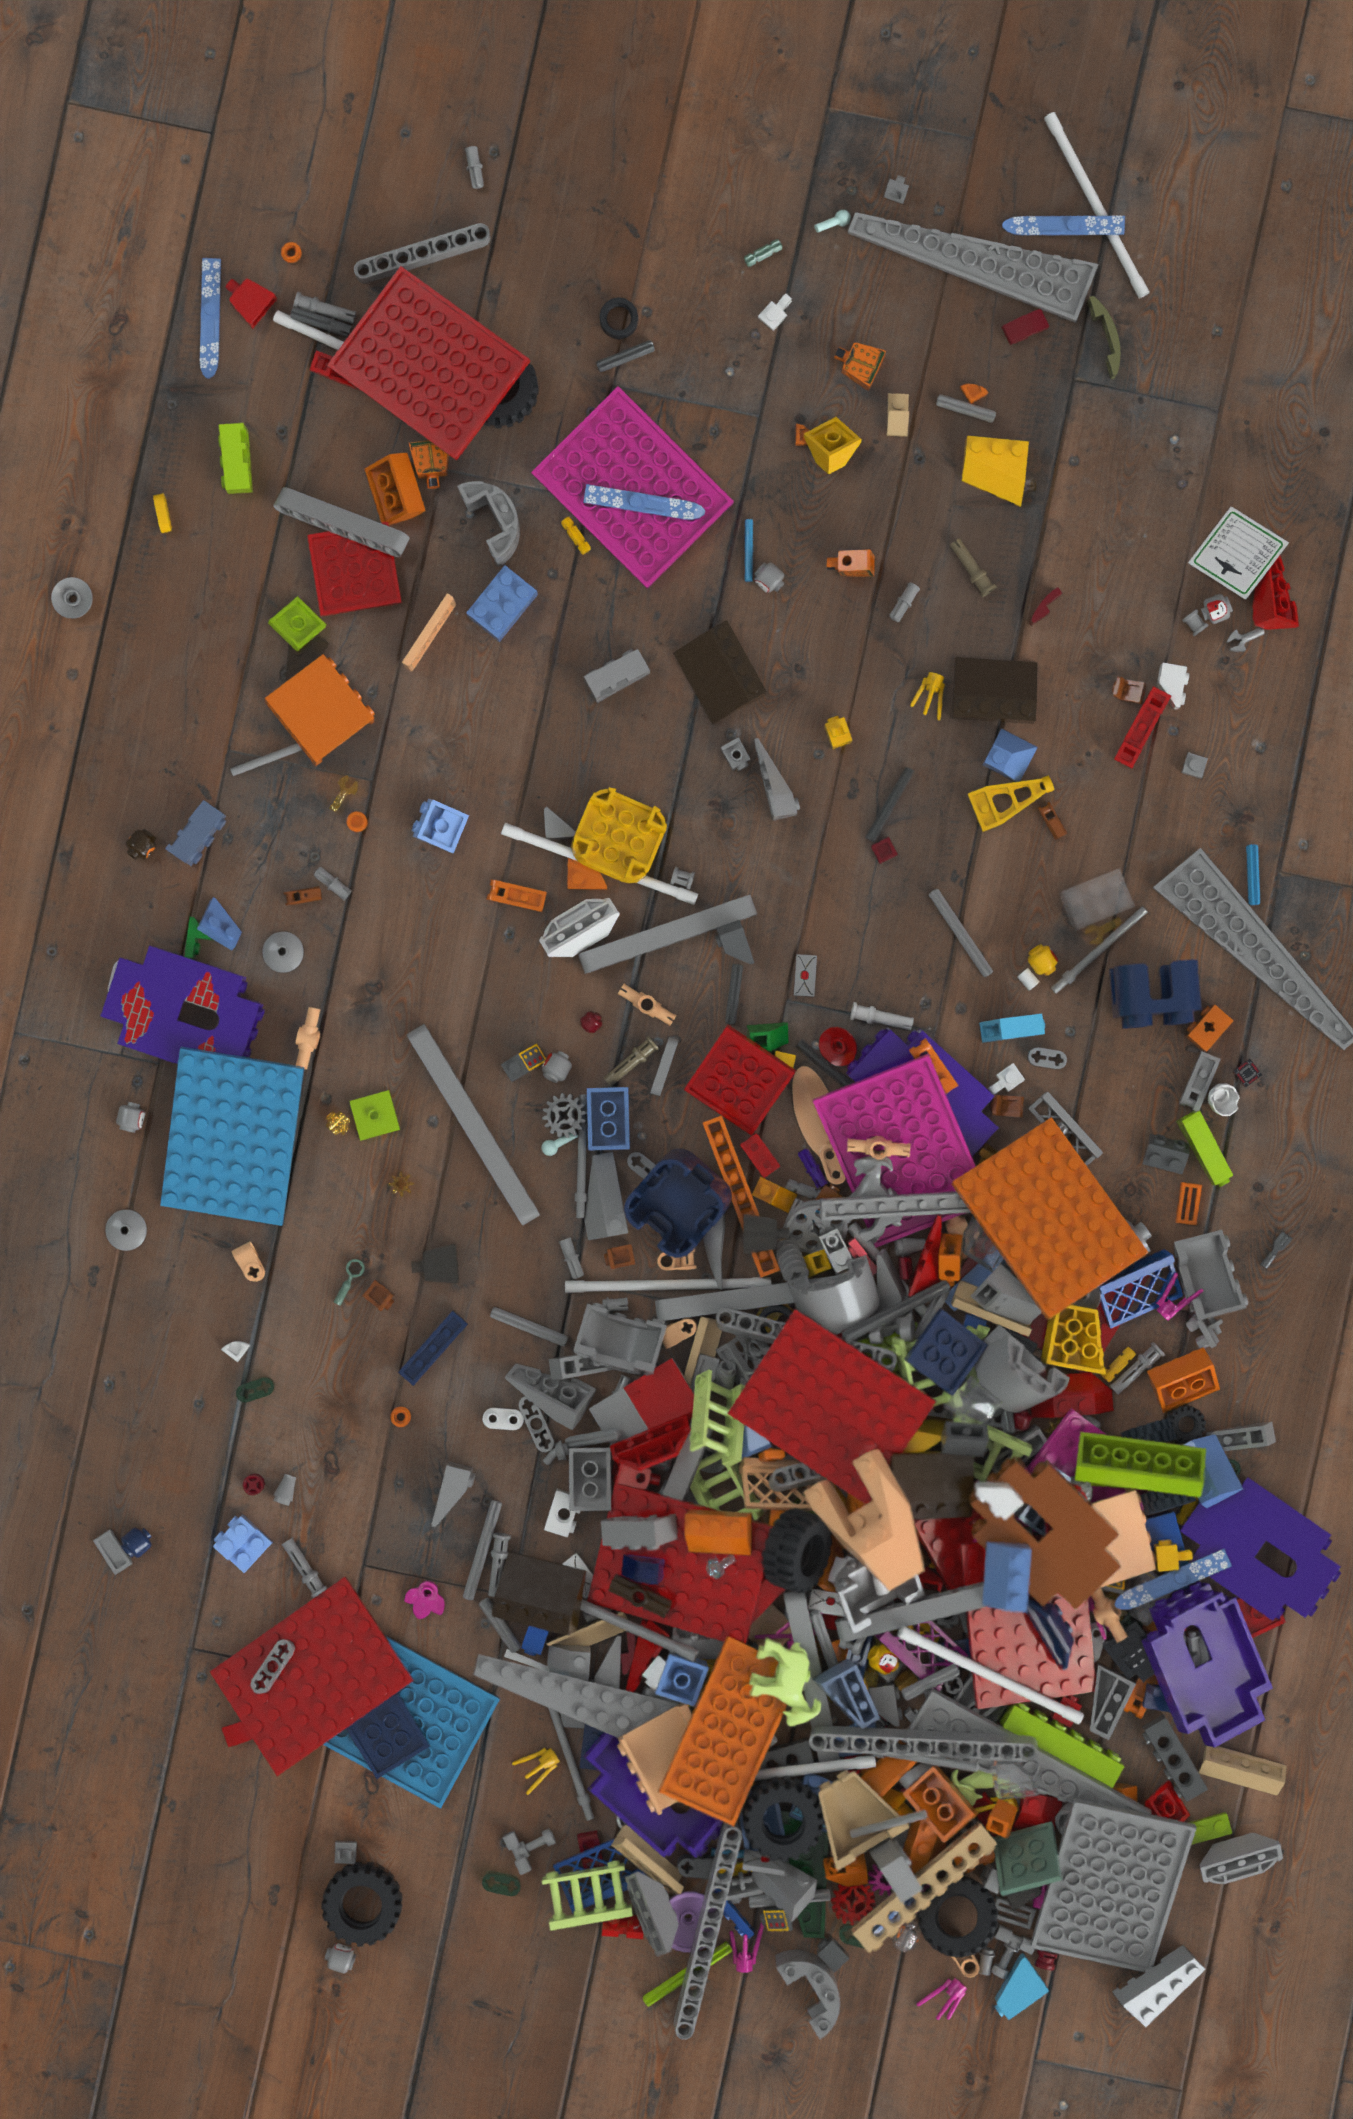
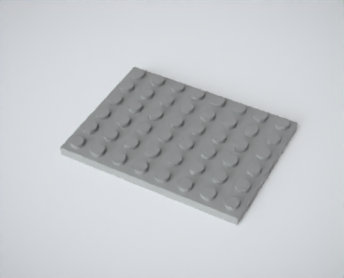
M1074 1798L1058 1849L1062 1880L1050 1883L1047 1886L1031 1939V1948L1145 1972L1144 1970L1150 1966L1153 1967L1196 1831L1195 1824Z

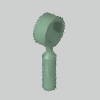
M352 1259L347 1263L346 1272L349 1277L343 1282L334 1303L341 1306L351 1287L352 1278L359 1277L364 1273L365 1265L361 1260ZM352 1262H359L362 1269L359 1274L351 1273L349 1267Z

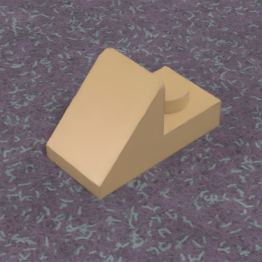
M888 394L887 436H907L909 394Z

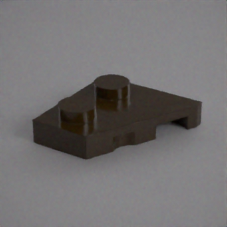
M310 640L298 652L288 643L286 681L323 655L329 646V642Z

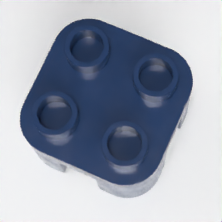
M1198 960L1173 961L1170 965H1162L1159 968L1160 1000H1153L1150 997L1148 967L1146 964L1122 965L1109 969L1113 1018H1121L1122 1029L1152 1026L1153 1015H1162L1163 1026L1188 1024L1194 1022V1012L1202 1010Z
M678 1148L666 1153L630 1194L625 1202L624 1212L628 1222L637 1230H640L646 1223L662 1236L657 1247L663 1253L670 1257L680 1258L691 1253L706 1233L721 1219L731 1204L732 1192L729 1185L697 1156L686 1149Z

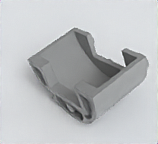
M481 481L466 482L458 485L460 496L469 513L487 504L489 505L502 533L486 540L497 566H502L514 554L520 538V525L513 502L503 490L495 485Z
M1223 1230L1174 1242L1175 1258H1179L1177 1270L1185 1298H1189L1200 1289L1204 1290L1203 1293L1188 1304L1190 1312L1195 1311L1193 1317L1196 1321L1246 1309L1248 1305L1247 1296L1245 1293L1242 1294L1238 1279L1233 1277L1234 1265L1232 1260H1228L1227 1257L1230 1241L1228 1236L1223 1234Z
M866 1255L846 1261L849 1271L811 1284L807 1275L787 1281L796 1309L834 1334H838L842 1330L848 1329L869 1318L878 1309L880 1296Z
M587 1304L573 1351L584 1359L589 1356L593 1363L610 1369L640 1375L641 1371H645L644 1375H652L667 1325L659 1319H653L652 1321H645L640 1318H634V1320L627 1319L626 1315L621 1313L609 1314L602 1304Z
M1007 1335L988 1345L974 1365L978 1380L988 1399L1006 1411L1022 1412L1061 1393L1066 1388L1069 1377L1055 1367L1049 1370L1046 1381L1022 1364L1020 1361L1024 1345L1012 1336Z
M856 1558L847 1561L837 1574L834 1586L851 1632L855 1634L872 1625L866 1614L897 1597L908 1605L925 1596L918 1574L890 1590L888 1594L877 1595L872 1577L873 1574Z
M795 1949L775 1955L776 1968L787 1985L806 1975L821 2001L809 2007L807 2011L812 2018L809 2020L819 2039H822L835 2025L840 2010V1997L833 1971L818 1955L812 1952L809 1953Z

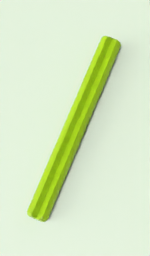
M727 1941L714 1949L711 1965L732 1952V1947ZM697 1966L693 1970L699 1971L702 1967ZM686 1968L643 1996L644 2003L649 2007L683 1984Z

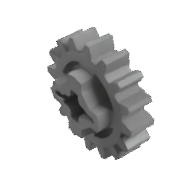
M561 1093L560 1099L553 1096L554 1102L547 1101L549 1108L543 1109L547 1116L542 1117V1119L548 1120V1123L544 1126L546 1128L552 1127L550 1133L554 1134L557 1131V1137L560 1138L563 1133L566 1138H569L570 1133L576 1136L577 1129L583 1130L581 1123H587L583 1119L587 1112L582 1111L585 1104L579 1105L580 1099L577 1097L573 1100L572 1094H569L566 1098L565 1094ZM569 1102L566 1107L558 1106L560 1103ZM576 1110L578 1111V1120L575 1119L574 1112ZM552 1112L555 1113V1118H556V1120L554 1121V1123H553V1120H552ZM562 1112H565V1113L568 1112V1114H567L568 1117H569L568 1120H566V1119H563V1120H562V1118H563V1116L561 1115ZM569 1124L572 1126L569 1129H561L564 1125Z

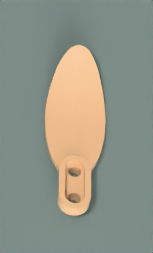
M801 1066L796 1070L792 1083L793 1105L797 1122L806 1142L820 1157L828 1182L833 1185H840L846 1180V1177L813 1103L814 1098L829 1092L815 1071L807 1066ZM828 1152H832L834 1154V1157L832 1159H828L826 1157V1154ZM838 1171L840 1177L838 1179L833 1178V1172Z

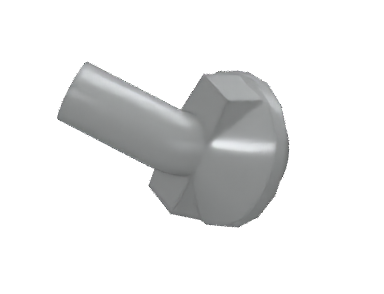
M562 1440L555 1443V1448L547 1454L543 1462L546 1465H550L556 1456L558 1460H567L566 1456L569 1455L567 1443H562Z

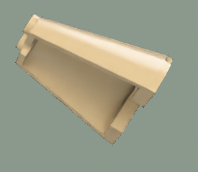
M844 1770L836 1775L837 1780L831 1783L828 1780L818 1786L820 1789L818 1795L837 1870L856 1860L855 1857L888 1837L893 1838L910 1828L907 1823L852 1838L850 1836V1830L900 1816L854 1771L849 1773L848 1770Z

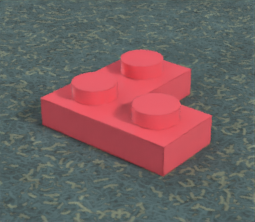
M854 1237L847 1241L849 1245L847 1249L853 1258L866 1255L872 1274L877 1273L876 1265Z

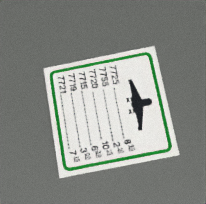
M1230 507L1188 563L1246 600L1289 542L1235 508Z

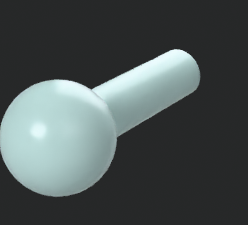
M840 210L836 213L835 217L815 224V231L818 233L836 225L847 226L851 221V215L846 210Z
M570 1133L569 1138H566L564 1135L554 1141L546 1140L542 1144V1152L547 1156H553L559 1147L577 1138L578 1134L574 1136Z

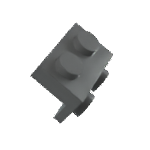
M1150 1134L1142 1164L1183 1174L1189 1157V1144L1182 1140L1166 1138L1160 1134Z

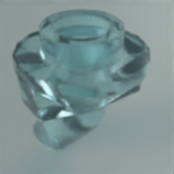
M731 1554L720 1562L717 1558L708 1560L706 1566L708 1575L714 1579L725 1574L723 1569L736 1561L734 1556Z

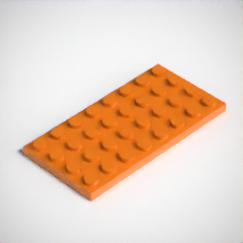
M727 1636L658 1792L734 1826L787 1704L767 1694L750 1696V1691L753 1687L749 1685L751 1674L775 1677L779 1662L770 1656L758 1659L756 1658L757 1649Z

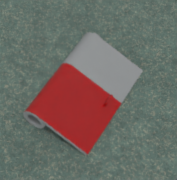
M671 1358L656 1367L652 1375H643L592 1406L589 1410L602 1431L614 1428L620 1430L621 1438L616 1441H610L609 1443L612 1445L685 1414L688 1420L692 1419L694 1392L674 1359Z

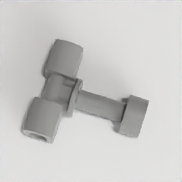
M550 1828L542 1831L543 1836L527 1844L524 1841H519L515 1831L502 1837L508 1850H512L516 1860L514 1863L520 1875L532 1870V1866L527 1858L530 1856V1851L544 1844H547L548 1847L556 1844L555 1837Z
M998 1924L994 1937L1004 1942L1003 1946L1006 1947L1000 1963H994L991 1972L1000 1978L1006 1979L1009 1970L1006 1968L1013 1953H1018L1019 1950H1022L1032 1955L1035 1949L1030 1946V1938L1024 1935L1019 1937L1013 1934L1011 1929Z

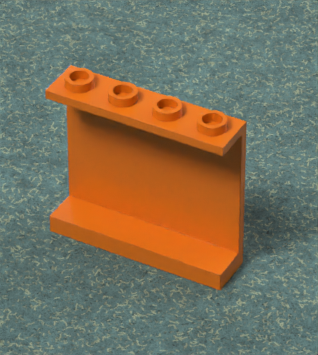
M324 654L265 697V704L315 766L322 762L323 757L368 723L370 725L373 724V716L375 715L370 706H365L361 702L362 697L356 689L352 690L349 687V681L343 673L339 674L335 669L337 666L330 657L326 658Z

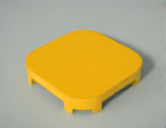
M609 787L608 789L594 792L573 837L572 853L578 862L621 882L629 884L639 882L644 879L650 870L666 832L667 824L665 818L661 814V810L656 806L652 808L615 792V788Z

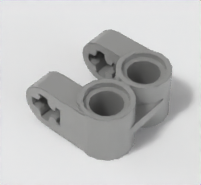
M887 1308L877 1309L871 1316H873V1315H875V1314H877V1313H879V1312H881V1311H883V1310H885V1309H887ZM912 1310L869 1332L871 1345L882 1344L883 1338L892 1335L894 1332L899 1334L904 1342L913 1341L916 1328Z

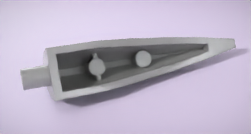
M725 1213L703 1237L707 1258L720 1290H723L722 1251L725 1234Z

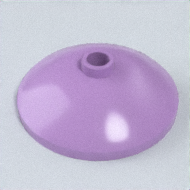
M689 1891L676 1894L669 1899L679 1923L672 1945L673 1949L681 1952H691L704 1894ZM710 1908L708 1912L713 1913L717 1908ZM686 1914L692 1915L690 1918L684 1917ZM707 1927L703 1931L709 1932L712 1930V1928Z

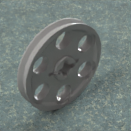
M811 1200L799 1204L790 1211L786 1218L787 1238L796 1240L800 1251L811 1254L823 1250L824 1248L819 1237L838 1228L843 1241L847 1235L848 1226L845 1220H841L839 1224H832V1220H820V1214L815 1212L817 1209H820V1200ZM798 1214H805L807 1216L804 1219L796 1218ZM814 1221H815V1225L819 1228V1233H818L817 1228H815V1226H814ZM794 1230L802 1231L800 1235H793L791 1232ZM810 1240L817 1241V1244L810 1246L807 1244V1242Z

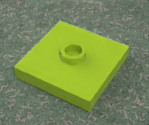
M298 596L268 622L297 652L327 625Z
M390 1090L349 1101L360 1141L400 1130Z

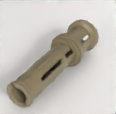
M957 539V542L951 543L950 547L971 575L970 581L976 584L983 598L993 592L997 586L991 583L986 575V570H981L961 539Z
M649 1035L646 1037L647 1040L640 1046L633 1048L631 1055L603 1077L611 1087L640 1062L645 1063L652 1053L660 1050Z

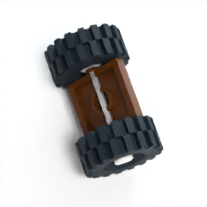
M1170 1418L1141 1425L1120 1433L1121 1437L1161 1443L1167 1442L1169 1444V1441L1176 1439ZM1144 1490V1494L1140 1495L1146 1515L1196 1501L1195 1496Z

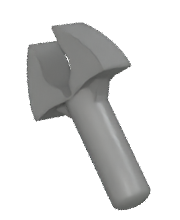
M1259 627L1241 635L1235 630L1229 636L1226 643L1232 640H1240L1238 646L1229 650L1244 652L1246 650L1245 643L1264 635L1265 631Z

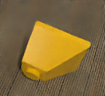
M837 417L804 433L805 441L816 464L827 474L844 467L861 443V438Z

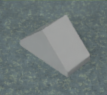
M546 806L544 809L546 839L573 838L576 831Z

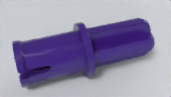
M809 1149L801 1150L798 1156L807 1169L805 1172L809 1173L816 1188L818 1189L820 1186L822 1187L827 1184L828 1180L823 1175L819 1167L820 1164L816 1163Z

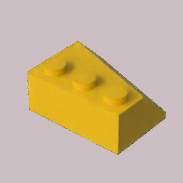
M967 436L965 440L962 482L992 493L998 498L1005 499L1021 507L1029 441Z
M1072 1304L1049 1319L1041 1362L1106 1375L1100 1339L1101 1331L1098 1310Z
M927 1415L903 1453L925 1452L940 1442L945 1422H953V1419Z

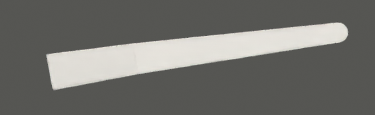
M506 1650L504 1655L506 1658L540 1670L549 1671L546 1665L516 1652L511 1653L510 1650Z

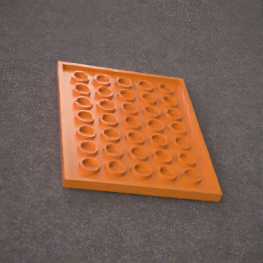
M1052 1117L951 1183L1047 1320L1148 1253L1145 1246Z

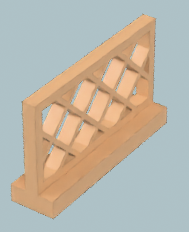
M744 1457L738 1468L739 1474L742 1476L745 1509L790 1510L797 1508L803 1511H813L807 1498L797 1490L798 1488L790 1489V1492L784 1496L781 1492L773 1491L766 1480L776 1469L802 1462L788 1459L776 1462H760L759 1458ZM795 1472L797 1478L803 1479L802 1473ZM747 1475H754L760 1481L754 1486L748 1481ZM775 1477L780 1481V1484L784 1483V1480L781 1477ZM761 1483L771 1490L766 1496L757 1489ZM806 1485L805 1487H806L807 1489H809V1488L812 1487V1486H811V1485ZM752 1492L762 1499L759 1503L750 1502L749 1495ZM774 1493L781 1501L773 1503L768 1497ZM795 1494L801 1502L793 1504L788 1498Z

